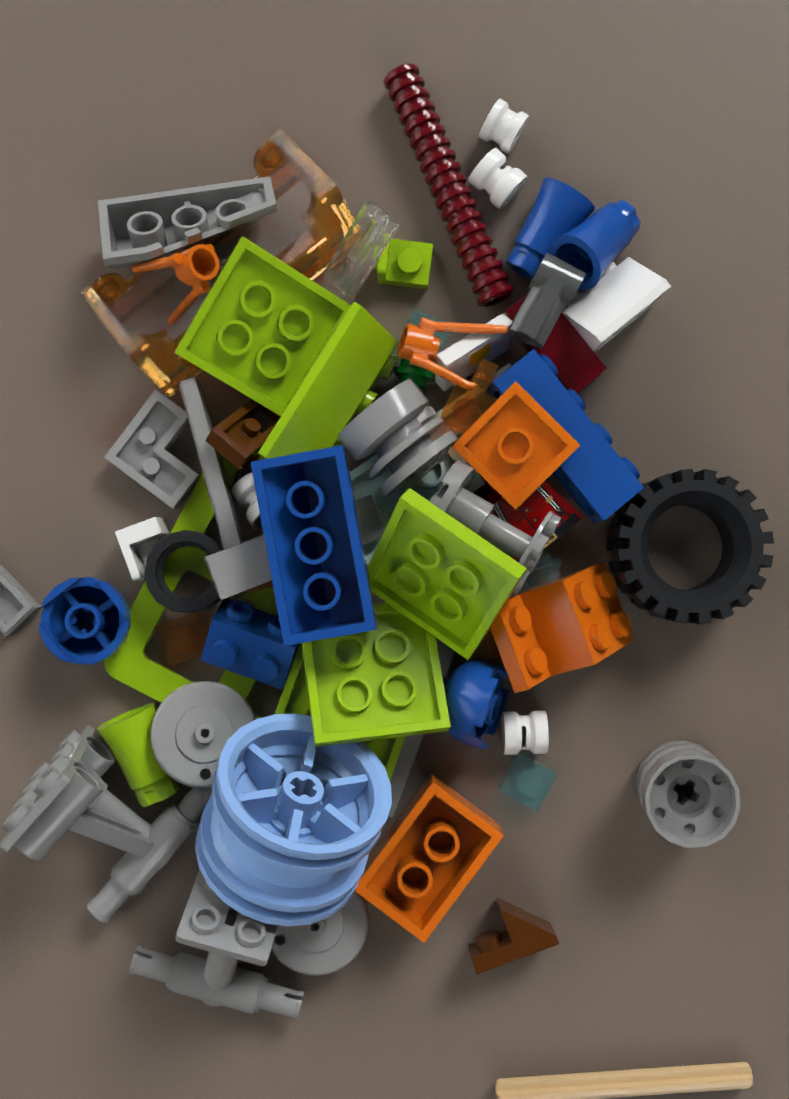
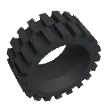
M693 469L679 470L642 484L644 489L620 507L622 509L621 513L612 518L609 527L614 529L613 538L607 539L606 550H612L614 561H610L608 564L611 573H617L620 582L616 583L622 593L629 594L633 598L630 601L639 609L649 611V615L660 619L681 623L705 624L712 623L711 619L728 618L734 615L732 608L746 607L753 600L748 592L751 589H762L767 579L758 574L761 568H771L774 556L763 554L764 544L774 543L773 531L762 532L760 527L761 522L769 520L765 509L753 510L750 503L757 499V497L749 489L743 491L736 490L735 487L739 481L730 476L717 478V471L707 469L693 472ZM674 506H688L706 514L716 525L722 541L721 560L713 575L701 585L684 590L667 584L656 574L651 566L647 552V540L651 527L663 512Z

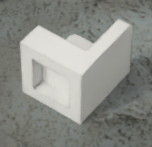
M155 516L115 531L133 581L145 580V566L149 553L158 541L170 534L164 518Z

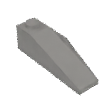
M271 177L99 200L98 211L104 265L111 270L132 268L134 264L169 257L276 212L277 205Z

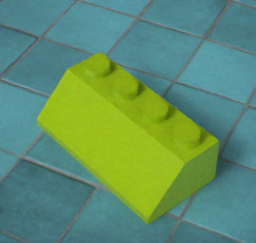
M353 302L259 450L258 454L261 460L342 445L338 440L339 433L359 413L376 401L378 394L373 392L380 379L383 378L388 381L394 373L395 367L400 362V358L395 356L397 354L398 341L358 303Z

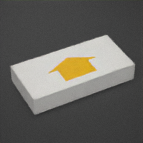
M504 313L486 324L506 325L510 329L512 320ZM470 333L437 354L436 363L458 374L460 377L466 378L508 351L512 334ZM435 374V382L443 391L455 385Z

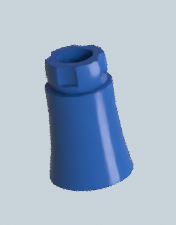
M544 178L534 205L513 242L515 247L509 254L506 264L519 275L532 281L546 253H549L552 241L584 222L595 210L593 203L573 187L553 178Z
M624 200L610 202L596 210L577 227L552 241L549 247V254L586 273L578 290L593 288L599 282L608 266L630 244L632 238L640 229L641 222L637 217L636 209Z

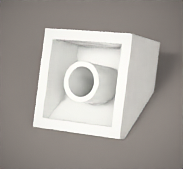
M628 257L618 266L612 262L593 288L585 292L577 290L568 308H563L562 313L595 353L648 311L672 286L663 277Z

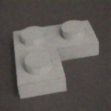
M156 389L104 457L175 510L201 476L167 451L189 420L185 410Z

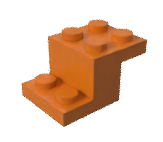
M604 561L590 565L571 575L529 588L518 593V595L508 598L490 629L514 693L529 690L551 676L595 665L634 641L631 633L630 619L623 612L616 594L615 579L608 572Z

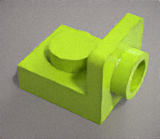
M382 231L381 244L373 243L370 269L377 270L379 284L428 290L433 244L391 238V232Z

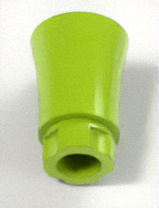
M154 703L129 710L97 727L98 732L111 749L123 771L130 789L135 791L137 800L142 807L161 802L174 795L180 789L178 782L168 776L159 766L152 750L151 726L156 713Z

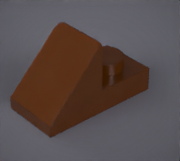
M251 399L211 429L205 441L238 469L243 466L249 470L251 469L250 462L260 459L258 452L281 416Z
M497 898L496 900L507 930L500 933L498 930L486 931L478 935L474 943L468 944L476 974L484 973L558 945L559 942L551 923Z

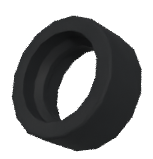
M182 530L166 535L154 545L147 557L144 575L148 590L159 604L174 612L195 613L207 610L221 600L213 581L208 590L200 596L192 598L180 597L173 593L165 583L163 576L164 564L171 553L186 546L197 547L206 552L207 555L224 549L219 542L206 534Z

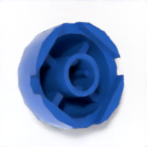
M94 577L70 578L56 585L44 598L41 606L43 611L41 623H39V633L47 649L60 660L69 663L95 664L113 656L126 641L131 627L130 607L124 595L109 582Z
M484 660L469 661L458 666L452 672L449 679L443 677L451 725L447 732L454 739L480 750L488 747L489 744L484 742L483 738L485 734L495 735L509 694V690L501 688L503 677L509 679L504 665Z

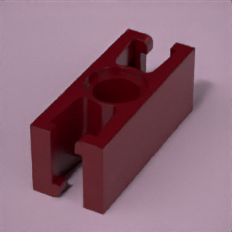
M529 293L505 311V314L512 321ZM562 312L542 349L529 346L516 338L527 353L535 349L539 356L542 354L546 355L558 370V375L556 376L566 390L572 389L577 394L607 369Z

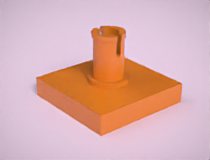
M516 381L452 445L515 510L580 446Z

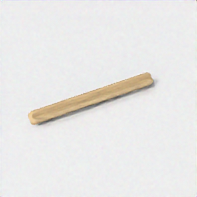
M733 1062L499 1078L495 1083L496 1099H605L748 1089L753 1085V1075L749 1063Z

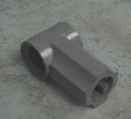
M546 253L528 287L530 292L524 303L520 306L508 332L513 334L519 341L542 349L563 308H568L586 273Z

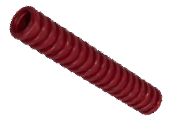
M416 64L400 65L387 74L383 84L386 89L390 90L389 98L395 102V112L401 114L399 121L401 125L406 126L404 133L408 138H411L409 141L410 147L413 150H417L415 158L418 162H422L420 170L422 173L427 174L425 182L427 185L432 186L430 190L431 196L438 199L435 205L437 209L443 211L441 219L444 222H448L446 231L449 234H453L451 238L452 245L459 248L456 254L459 258L464 259L461 266L463 270L469 271L467 280L474 283L472 287L473 294H479L480 298H478L477 303L479 306H492L508 298L514 291V288L506 283L509 278L508 274L501 271L503 267L502 261L496 260L498 251L490 246L493 240L491 236L485 234L488 229L486 224L480 223L482 214L480 211H475L477 202L473 198L470 199L472 191L470 187L464 185L467 181L465 175L459 174L461 165L458 162H454L456 153L452 149L449 150L451 142L449 138L444 137L446 133L444 126L438 125L441 119L439 114L433 113L435 105L434 102L428 101L430 93L426 88H423L425 81L421 76H418L420 74L419 67Z

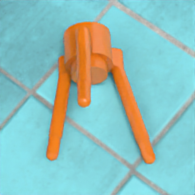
M197 244L169 257L145 261L132 266L131 269L134 273L172 267L174 268L175 275L181 282L193 287L167 319L169 325H174L202 294L210 291L209 280L214 278L219 271V259L212 244Z
M422 317L418 326L410 323L405 325L399 340L397 356L410 360V364L425 368L467 391H472L474 389L473 383L436 363L440 347V337L434 336V332L509 333V327L493 324L436 322Z

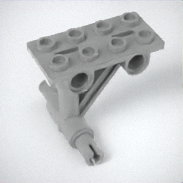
M87 725L80 734L73 730L57 748L58 752L50 760V765L44 762L28 780L29 784L20 794L21 798L11 809L12 813L1 826L7 832L0 843V848L8 852L14 846L27 857L41 860L60 838L70 830L126 851L121 859L112 867L111 879L87 905L89 912L96 919L107 923L130 895L136 896L147 887L148 881L169 861L183 842L197 831L200 824L198 819L202 816L212 793V787H193L180 802L170 803L150 825L107 790L108 784L101 777L116 760L113 753L93 736L95 729Z
M200 869L180 921L175 940L180 944L208 951L207 958L182 951L181 953H176L175 956H171L138 945L129 969V974H136L165 982L166 988H169L171 992L200 999L209 1006H225L250 1014L258 1013L259 1009L297 1020L304 991H297L268 983V978L264 977V974L237 967L238 960L259 966L267 964L278 925L262 923L244 916L224 903L208 886Z

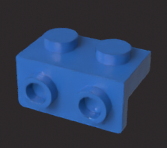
M226 598L222 601L212 618L201 661L283 689L298 644L284 646L278 615L253 608L250 604L243 601H233Z

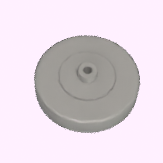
M193 682L173 691L160 704L151 726V746L159 766L168 776L183 785L195 788L212 787L218 760L227 740L240 727L255 720L250 705L236 690L218 682Z
M354 892L346 905L329 918L309 925L288 927L278 925L271 951L285 966L305 975H327L344 968L359 954L367 936L369 916L365 898Z

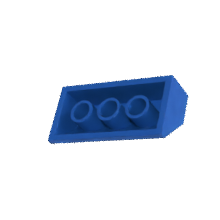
M340 445L250 462L284 646L376 630L378 624L346 448Z

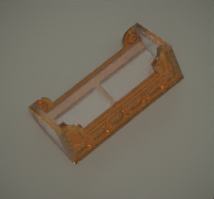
M279 129L259 146L253 160L254 168L257 172L254 178L271 177L277 211L201 244H212L219 259V271L214 278L209 280L211 289L241 236L312 281L361 242L364 236L337 184ZM168 267L139 272L127 281L120 274L107 273L95 279L79 292L125 353L168 398L180 390V381L193 378L203 371L174 353L209 292L202 294L174 325H169L167 319L193 289L192 286L184 284L177 278L174 268Z

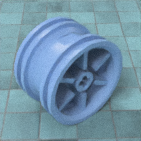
M275 714L255 719L240 727L227 740L220 754L218 766L213 777L212 793L203 810L197 829L195 851L199 869L208 886L224 903L237 912L262 923L288 927L309 925L329 918L344 907L355 892L359 880L364 873L369 852L378 841L382 828L387 821L392 805V792L385 767L374 751L364 742L314 747L311 716Z

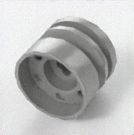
M411 379L403 381L378 398L356 416L338 435V440L355 461L366 458L374 452L378 456V461L367 473L370 480L377 478L387 470L390 471L392 475L378 488L384 498L396 491L411 487L443 461L450 447L458 440L452 430L435 441L432 439L431 435L445 422L441 416L433 418L422 425L417 418L425 410L429 401Z
M685 740L670 741L652 749L641 761L635 778L637 798L655 831L667 841L686 848L707 847L723 839L734 827L741 808L739 787L731 772L703 746ZM677 783L680 785L688 783L691 789L688 793L685 791L677 793L674 786Z

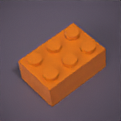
M431 773L368 857L364 873L359 880L355 892L425 943L503 838L504 834L500 824Z

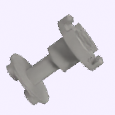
M457 460L441 481L445 484L437 496L433 494L430 502L499 550L519 560L518 563L527 568L512 592L518 595L529 574H531L540 559L547 541L550 540L562 518L549 511L533 537L494 516L492 513L495 505L468 491L475 469Z

